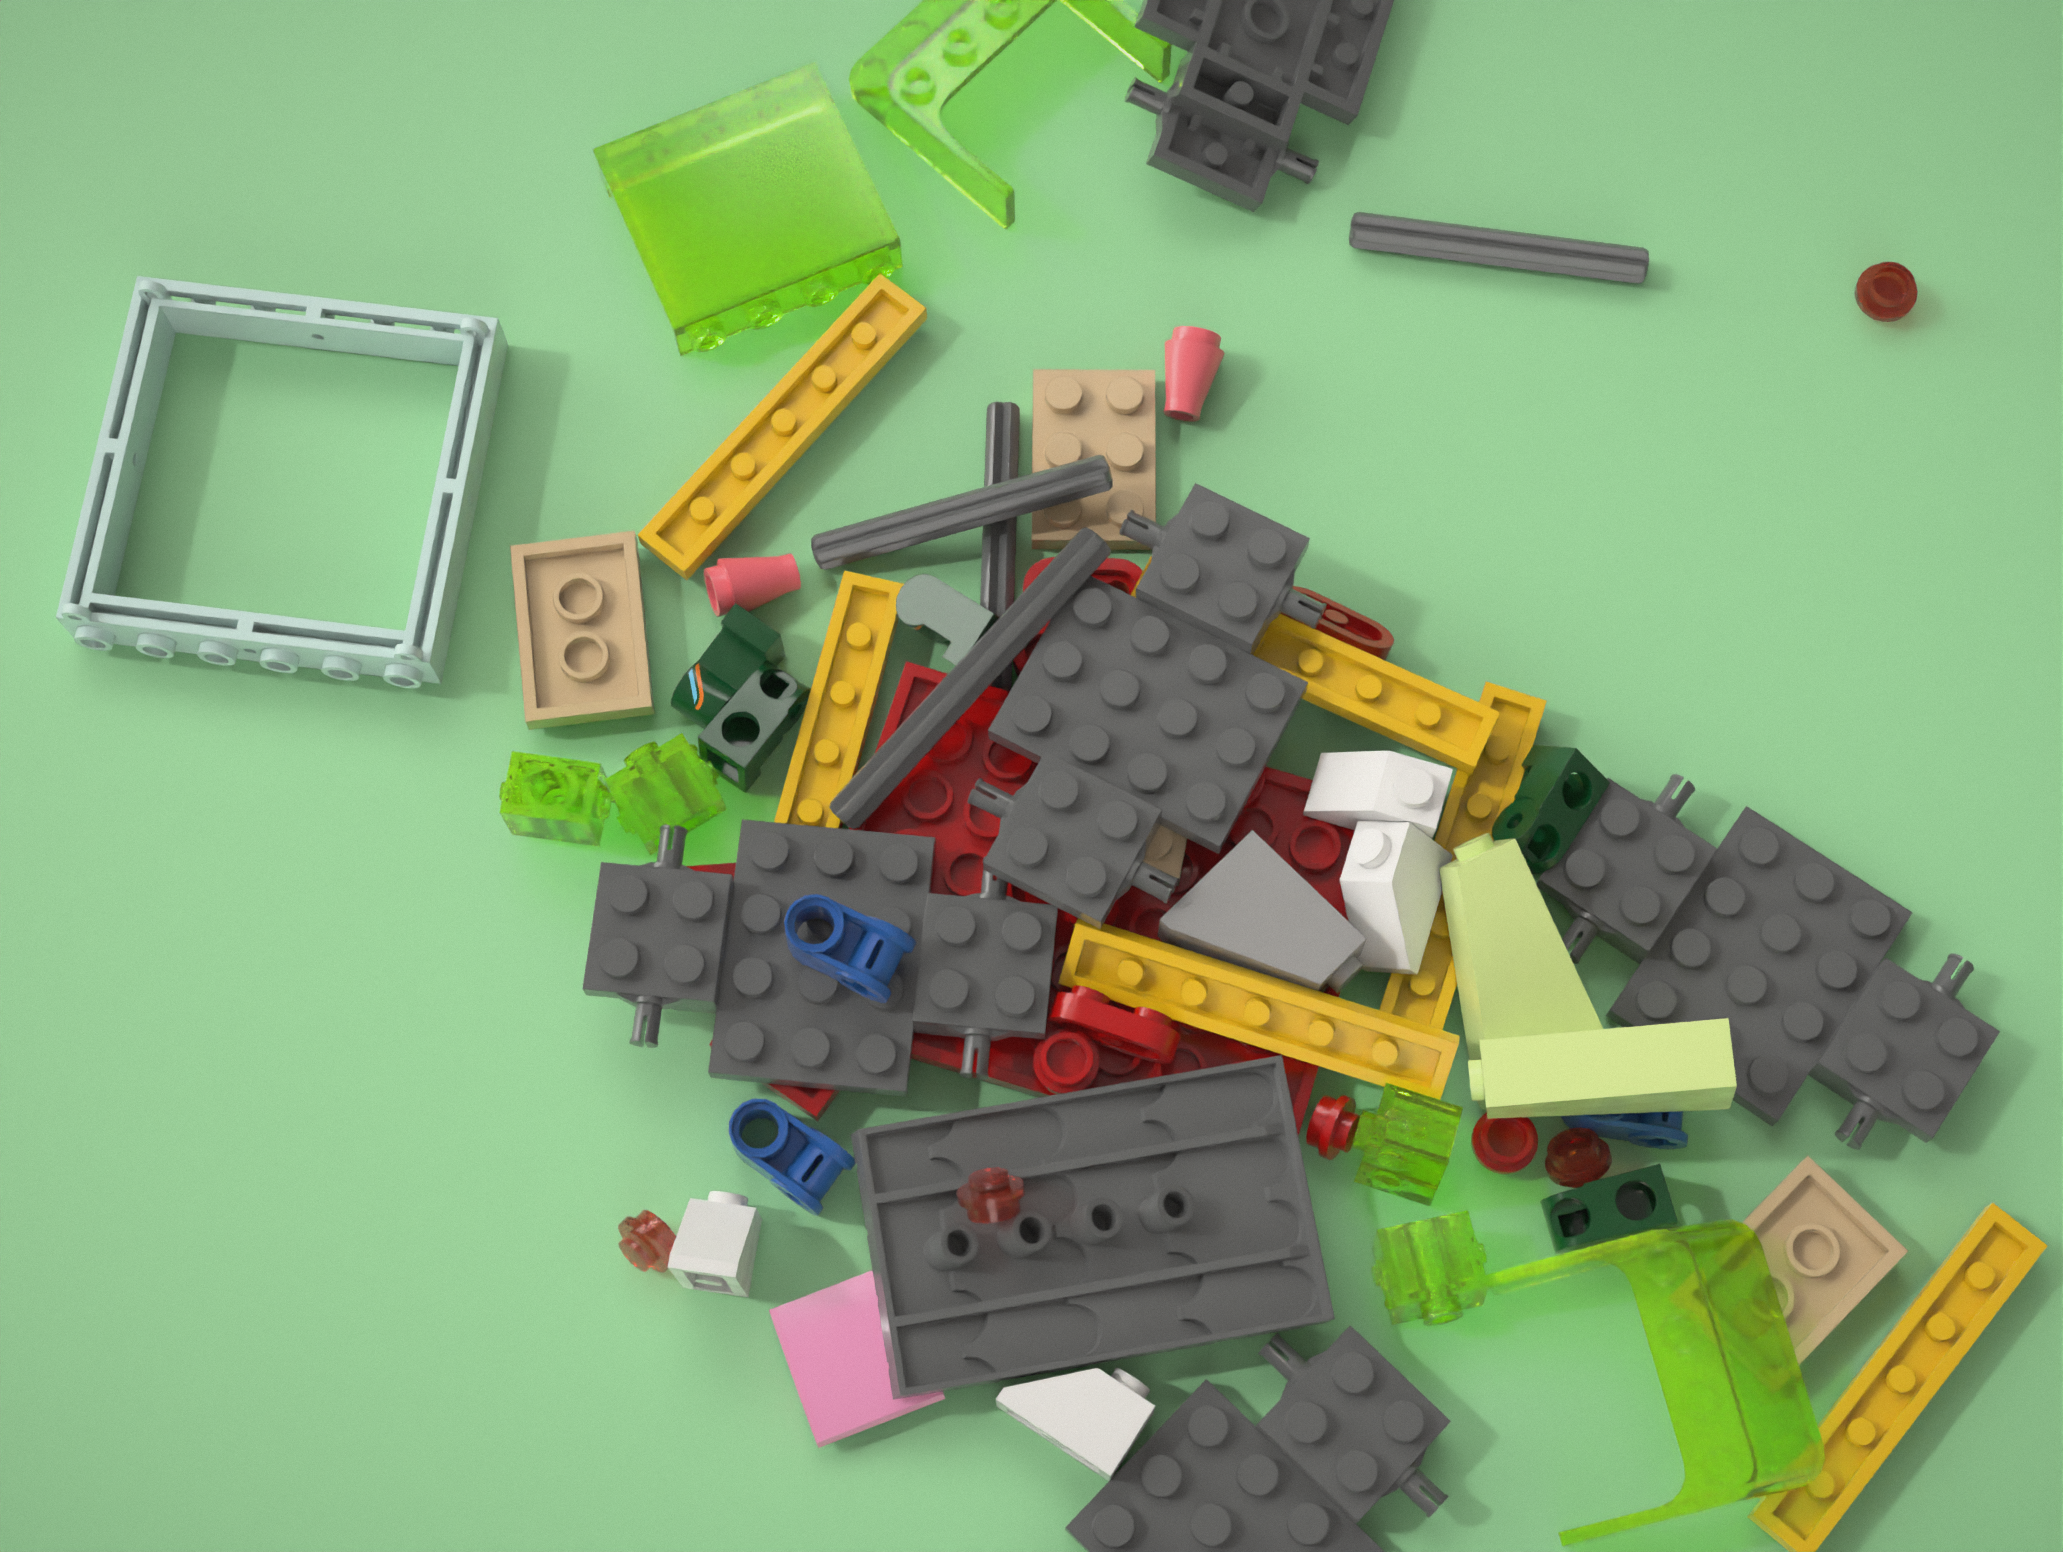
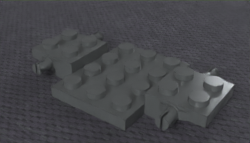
M1143 0L1134 27L1188 52L1180 61L1173 85L1167 92L1142 82L1136 77L1132 80L1127 90L1128 94L1125 96V102L1156 114V135L1146 164L1252 212L1263 203L1270 178L1277 170L1309 184L1317 171L1315 168L1318 166L1319 161L1288 148V140L1300 103L1347 125L1358 116L1394 0Z
M1197 483L1194 484L1179 513L1170 519L1165 526L1135 513L1134 510H1130L1127 514V519L1124 520L1119 534L1153 549L1151 563L1136 588V598L1090 576L1051 618L988 730L990 740L1038 763L1029 781L1017 790L1014 796L979 778L975 783V789L972 788L967 801L968 804H972L1001 819L999 834L983 861V869L1099 929L1104 924L1116 900L1129 891L1131 886L1162 900L1166 904L1171 898V892H1174L1179 878L1173 877L1145 863V853L1160 825L1217 854L1220 853L1305 695L1308 686L1307 681L1254 656V653L1270 623L1281 612L1315 629L1327 604L1321 603L1293 589L1294 573L1308 549L1309 537Z
M1671 775L1669 782L1654 803L1638 798L1607 778L1610 782L1609 786L1564 856L1557 864L1544 871L1536 883L1540 890L1560 902L1570 916L1575 919L1562 938L1567 950L1576 938L1580 939L1570 953V958L1574 964L1580 962V958L1595 936L1640 964L1606 1014V1017L1623 1028L1729 1018L1737 1083L1733 1101L1769 1125L1773 1126L1778 1122L1807 1075H1809L1854 1105L1840 1128L1835 1132V1136L1843 1142L1850 1136L1857 1123H1859L1846 1144L1847 1146L1857 1150L1860 1149L1877 1119L1898 1124L1925 1143L1930 1141L2000 1033L1999 1030L1966 1010L1961 1002L1955 998L1970 973L1974 971L1973 964L1966 960L1951 979L1952 974L1963 959L1962 956L1951 953L1932 983L1918 979L1887 958L1882 961L1912 914L1905 907L1747 806L1719 847H1714L1686 829L1676 817L1691 794L1695 792L1694 785L1687 780L1675 799L1671 798L1684 779L1680 775Z
M742 819L734 881L731 874L694 871L682 865L688 830L676 825L674 826V834L670 825L660 826L656 862L639 866L601 862L582 988L584 993L588 996L619 998L635 1006L630 1044L643 1047L644 1042L648 1048L658 1047L662 1009L716 1014L708 1069L711 1078L907 1097L914 1033L965 1038L960 1076L972 1079L974 1057L978 1053L977 1080H985L989 1077L988 1067L991 1041H998L1012 1036L1045 1040L1058 907L1049 904L1020 902L1007 896L1008 882L999 877L994 881V875L984 869L981 893L968 896L930 893L936 848L935 837ZM818 894L826 896L863 915L886 921L915 939L916 945L911 953H904L887 986L892 993L886 1003H880L861 996L837 980L801 964L792 956L788 949L784 920L787 910L794 901L805 895ZM819 918L809 919L800 926L797 935L806 943L820 944L828 940L834 928L826 920ZM878 951V953H877V955H876V957H875V959H874V961H873V963H872L870 969L872 968V966H873V964H874V962H875V960H876V958H877V956H878V954H879L880 951Z
M1349 1326L1326 1351L1311 1357L1308 1361L1302 1358L1279 1333H1276L1270 1339L1269 1344L1267 1343L1258 1354L1262 1355L1288 1382L1285 1385L1280 1400L1256 1426L1206 1379L1065 1527V1530L1087 1552H1384L1356 1523L1380 1498L1395 1492L1398 1488L1421 1508L1428 1518L1443 1504L1449 1496L1444 1494L1418 1467L1421 1465L1427 1447L1451 1421L1353 1327Z

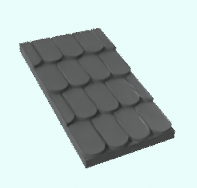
M1282 1055L862 1128L851 1134L865 1227L868 1232L867 1240L876 1296L878 1295L877 1303L886 1359L889 1365L888 1372L893 1400L1080 1368L1091 1364L1211 1345L1222 1341L1300 1329L1305 1326L1323 1324L1335 1319Z

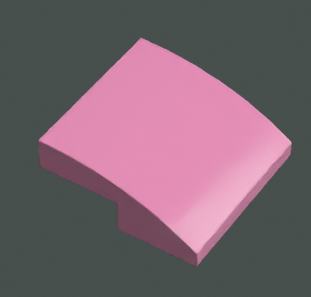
M873 1271L866 1272L769 1310L818 1448L945 1399L943 1392L893 1400Z

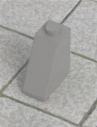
M1253 830L1160 918L1158 937L1164 943L1320 992H1324L1329 986L1336 993L1340 992L1364 966L1358 957L1362 953L1366 938Z

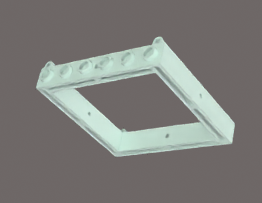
M137 276L56 618L70 633L77 644L94 650L107 651L113 648V644L135 646L139 652L158 658H171L175 652L197 654L200 659L206 662L224 666L234 665L236 659L257 661L262 667L281 673H294L298 667L321 669V672L329 677L346 681L357 680L360 674L383 677L387 683L404 688H418L422 682L441 684L508 348L499 319ZM171 296L192 299L191 302L175 301ZM216 301L251 305V309L218 306ZM278 308L304 311L306 315L278 313L275 310ZM335 315L371 320L370 323L335 319ZM395 322L430 326V330L398 327L394 325ZM455 329L460 330L461 334L454 333ZM176 333L459 366L405 631L115 596Z

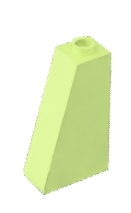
M1486 833L1455 847L1453 851L1457 859L1440 867L1439 873L1469 1060L1481 1059L1479 1040L1603 1029L1516 839L1493 841L1490 834ZM1485 1100L1477 1101L1480 1109L1486 1110Z
M1729 1018L1479 1040L1481 1059L1468 1061L1472 1101L1485 1100L1488 1119L1730 1109L1737 1087Z

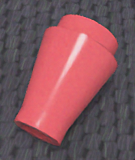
M1179 326L1173 329L1172 339L1165 341L1166 402L1164 414L1166 416L1188 422L1200 420L1202 406L1225 354L1220 349L1221 336L1204 328Z
M791 553L770 557L718 558L716 566L704 569V580L708 598L717 617L727 615L735 603L750 612L788 592L801 588L799 570Z

